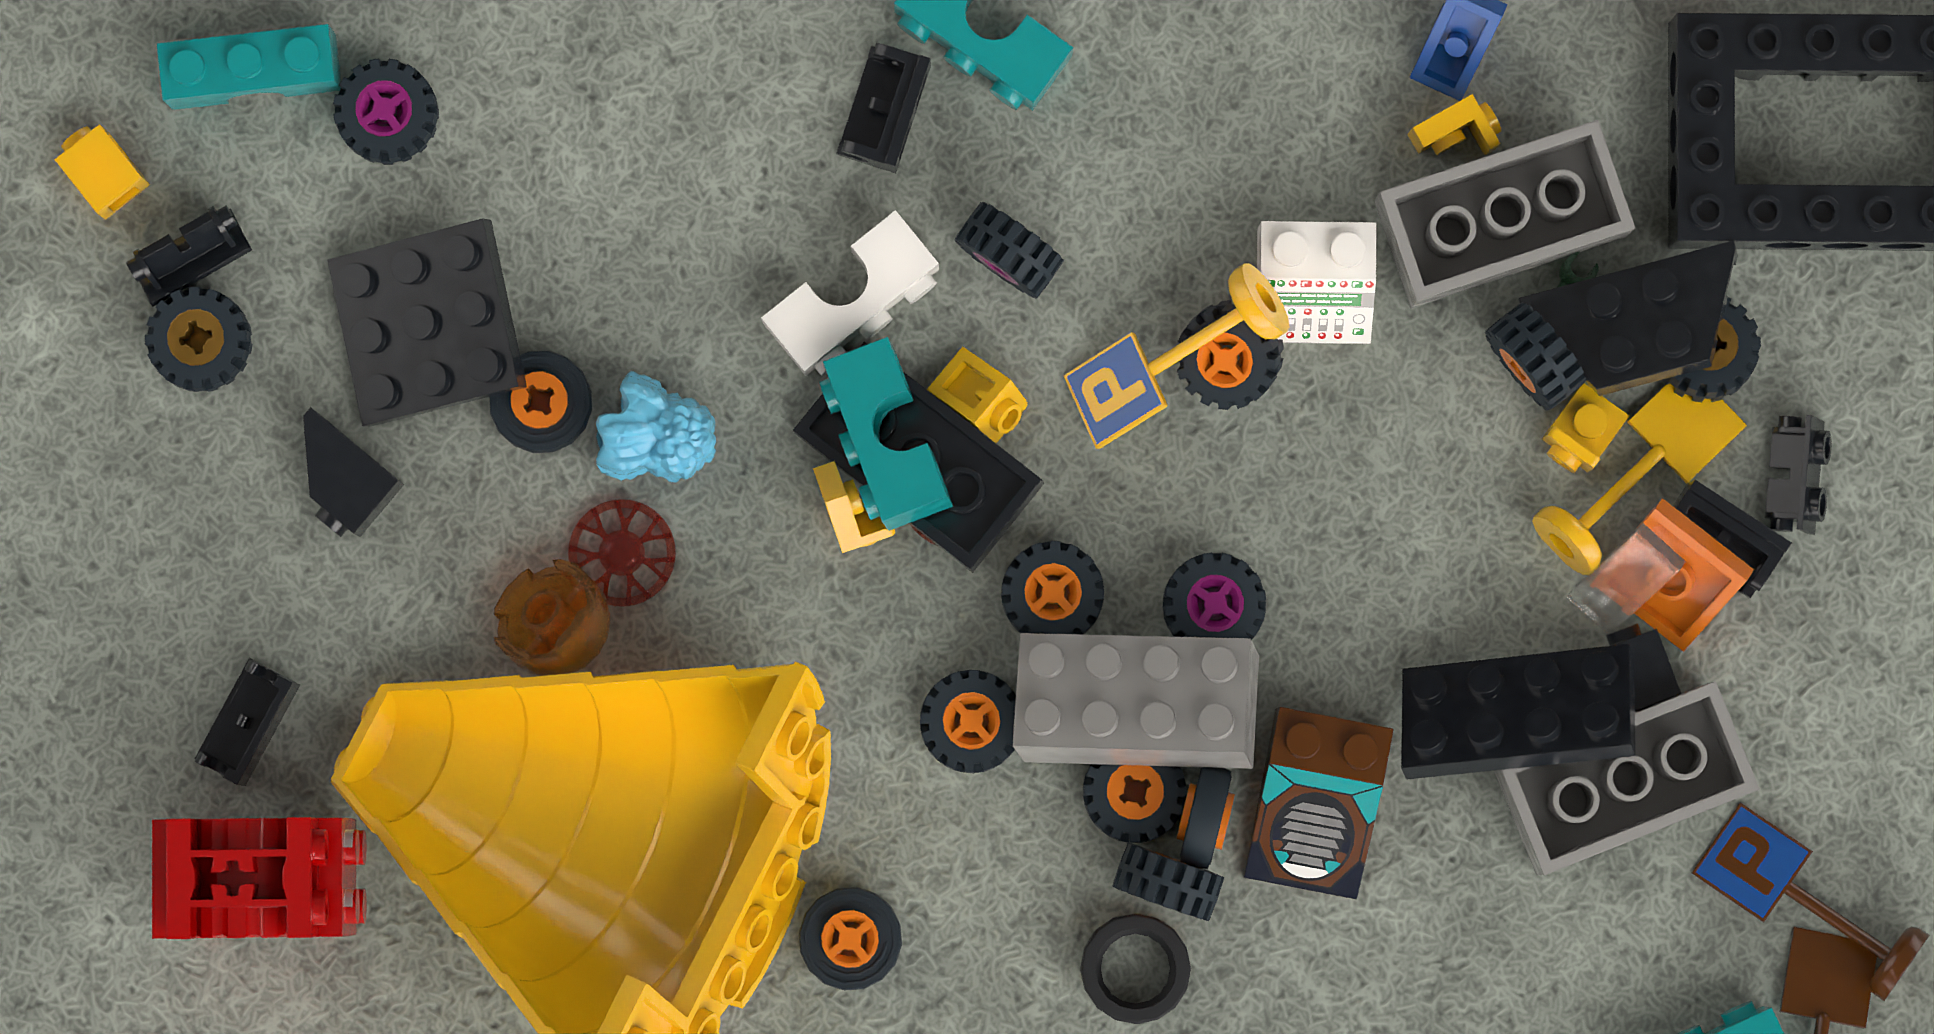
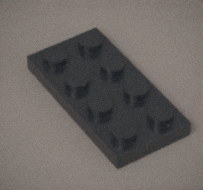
M864 341L860 347L867 345V343ZM903 372L914 401L894 408L884 417L879 429L880 442L886 448L894 451H907L928 443L934 453L953 507L909 524L973 573L1044 485V482L1039 476ZM822 393L793 429V432L830 462L835 461L836 466L858 484L864 486L868 483L861 464L850 466L839 438V434L848 431L842 412L838 411L831 414Z
M1630 644L1402 669L1401 769L1406 780L1636 756L1634 654Z

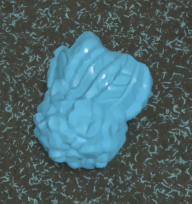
M630 371L626 375L620 386L622 412L604 413L599 415L596 420L598 430L596 440L600 447L596 464L601 473L621 481L624 479L631 480L638 475L650 472L656 477H663L669 482L676 483L681 478L685 480L691 478L696 471L703 468L705 462L710 463L716 453L714 448L716 437L713 434L715 432V419L706 406L699 405L695 399H682L678 393L667 394V391L662 388L660 381L651 379L644 374L639 375L634 371Z

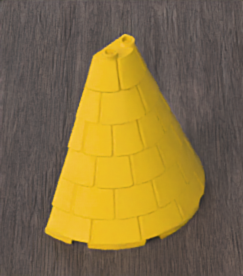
M796 661L793 664L737 669L735 665L602 676H594L591 672H579L524 678L520 675L457 681L384 683L380 685L375 696L369 699L364 706L361 722L348 747L344 748L338 755L334 766V773L331 777V784L364 824L379 837L411 882L422 889L454 934L465 940L496 983L507 992L538 1034H719L720 1016L728 1005L743 1008L766 973L785 936L803 893L806 882L797 877L798 862L802 849L810 848L813 844L818 843L830 780L831 734L829 729L820 724L816 725L815 710H820L825 703L817 679L808 666Z

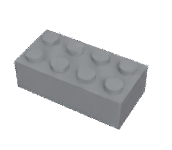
M1598 120L1381 191L1374 201L1410 308L1625 238L1635 229Z
M1020 633L1013 747L1024 762L1253 769L1259 654L1252 640L1248 638Z
M1716 681L1701 685L1636 711V756L1494 771L1536 875H1547L1760 790Z

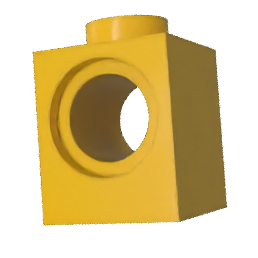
M100 124L92 130L89 126H85L74 132L61 145L64 152L54 159L94 211L105 220L150 185L112 135Z

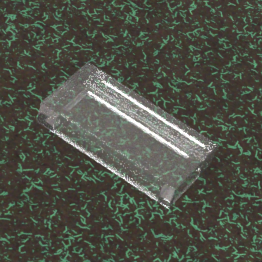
M1642 523L1607 555L1590 575H1586L1572 588L1567 598L1606 634H1610L1673 578L1686 561Z

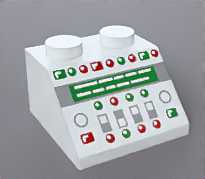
M1261 221L1257 229V269L1267 278L1278 294L1286 310L1290 326L1288 332L1277 339H1283V343L1370 344L1376 286V223Z

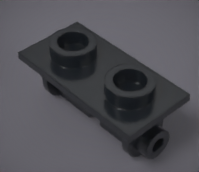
M226 205L218 210L212 206L208 209L207 213L180 227L179 230L182 236L174 241L168 234L142 250L136 249L133 251L135 257L127 261L126 264L135 280L140 282L152 307L161 300L164 301L171 297V293L177 290L182 291L252 251L234 213Z
M1806 415L1805 428H1801L1802 418L1794 416H1779L1778 426L1772 427L1769 467L1790 469V479L1768 478L1765 519H1770V529L1773 531L1793 532V522H1797V530L1809 535H1815L1816 522H1823L1825 518L1827 494L1825 488L1819 487L1821 465H1827L1830 461L1832 439L1830 431L1824 430L1825 422L1812 415Z

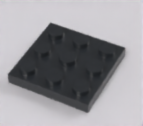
M482 218L327 259L362 426L380 425L527 387L493 225L490 219Z

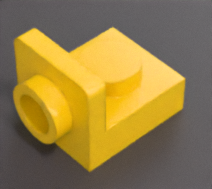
M1473 94L1416 125L1407 135L1418 154L1432 147L1435 154L1439 155L1464 141L1466 137L1462 129L1468 126L1482 152L1486 155L1500 145L1496 135L1502 132V129L1491 107L1486 102L1478 105Z
M963 346L926 389L995 443L1004 434L1009 433L1016 427L1021 419L1022 412L1028 405V402L1010 378Z
M1584 383L1576 390L1542 437V440L1551 446L1547 455L1572 473H1575L1579 467L1589 472L1600 461V456L1629 418V415L1603 396H1598L1591 387Z
M835 461L813 468L842 553L872 545L895 534V529L888 531L880 517L870 520L862 498L860 499L854 480L842 483Z

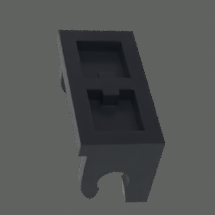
M876 43L875 47L871 46L836 155L896 174L931 68V58Z
M1697 480L1687 483L1673 507L1754 569L1745 584L1738 590L1748 598H1751L1756 590L1760 591L1784 553L1792 544V542Z
M249 658L194 758L195 762L218 772L223 778L236 785L246 786L300 684Z

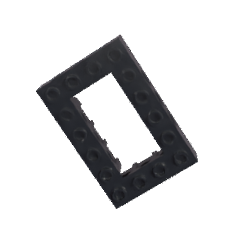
M1677 13L1668 23V249H1702L1734 240L1736 249L1934 251V186L1735 184V77L1743 80L1759 81L1764 75H1804V81H1816L1822 75L1861 76V81L1872 82L1878 76H1917V82L1934 81V15Z

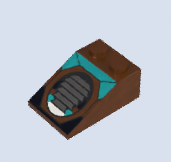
M1276 708L1244 878L1357 900L1383 789L1394 729L1290 708Z

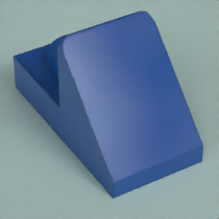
M1446 0L1409 78L1461 101L1508 4L1499 0Z

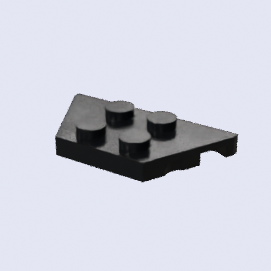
M1732 240L1518 299L1519 303L1523 302L1530 305L1534 311L1536 310L1542 316L1546 323L1548 322L1554 328L1555 333L1567 344L1566 347L1574 354L1577 359L1576 362L1582 367L1588 385L1598 396L1712 367L1718 342L1717 332L1719 323L1723 320L1728 299V285L1738 254L1735 242Z

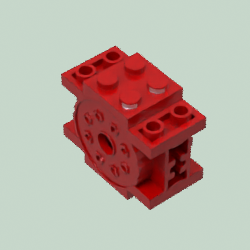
M354 818L152 819V939L313 938L356 935V924H365L367 913L365 888L356 889V865H365L367 844L365 830H356V819Z

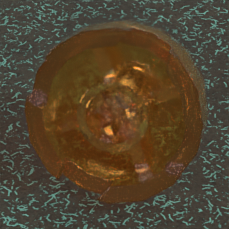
M562 559L553 560L555 566L547 567L535 574L529 568L521 572L505 588L494 608V615L499 619L498 637H494L495 644L518 667L538 676L575 673L585 668L600 653L608 639L610 612L606 596L600 587L576 563Z

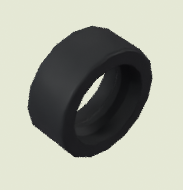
M1129 914L1112 918L1095 930L1084 947L1080 971L1084 990L1099 1010L1114 1020L1140 1024L1158 1020L1176 1008L1187 991L1191 966L1187 947L1173 928L1155 917ZM1132 934L1148 936L1159 943L1167 954L1170 967L1168 981L1161 992L1149 1001L1139 1003L1122 1001L1111 994L1103 982L1101 972L1103 955L1109 946L1119 938Z

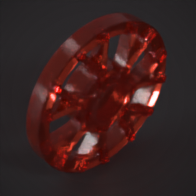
M625 499L601 503L583 515L572 532L568 547V559L572 574L583 591L601 603L619 607L637 605L655 596L668 582L676 558L675 541L665 520L649 506ZM621 508L632 509L627 518L624 517ZM617 509L621 530L607 534L599 515L606 511ZM637 511L653 520L647 531L640 538L628 531L629 525ZM594 518L598 526L596 529L587 526ZM658 525L663 534L652 535V531ZM584 530L603 538L599 552L578 548V543ZM665 539L667 557L645 558L643 543ZM577 552L585 554L587 558L578 563ZM596 559H600L601 564L607 571L589 584L580 568ZM666 562L664 570L661 573L655 567V564ZM642 564L647 565L660 577L648 590H645L633 576V573ZM612 574L627 576L626 598L608 596ZM599 583H604L603 594L594 589ZM636 586L642 593L631 597L632 587Z

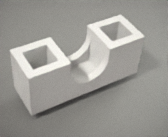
M896 210L851 245L853 255L862 264L868 275L865 291L856 301L842 306L828 304L821 300L805 282L761 317L765 327L805 376L815 369L821 376L826 374L823 361L847 353L843 346L859 333L866 340L874 336L893 319L887 311L904 297L910 304H913L937 284L932 275L939 270V263Z

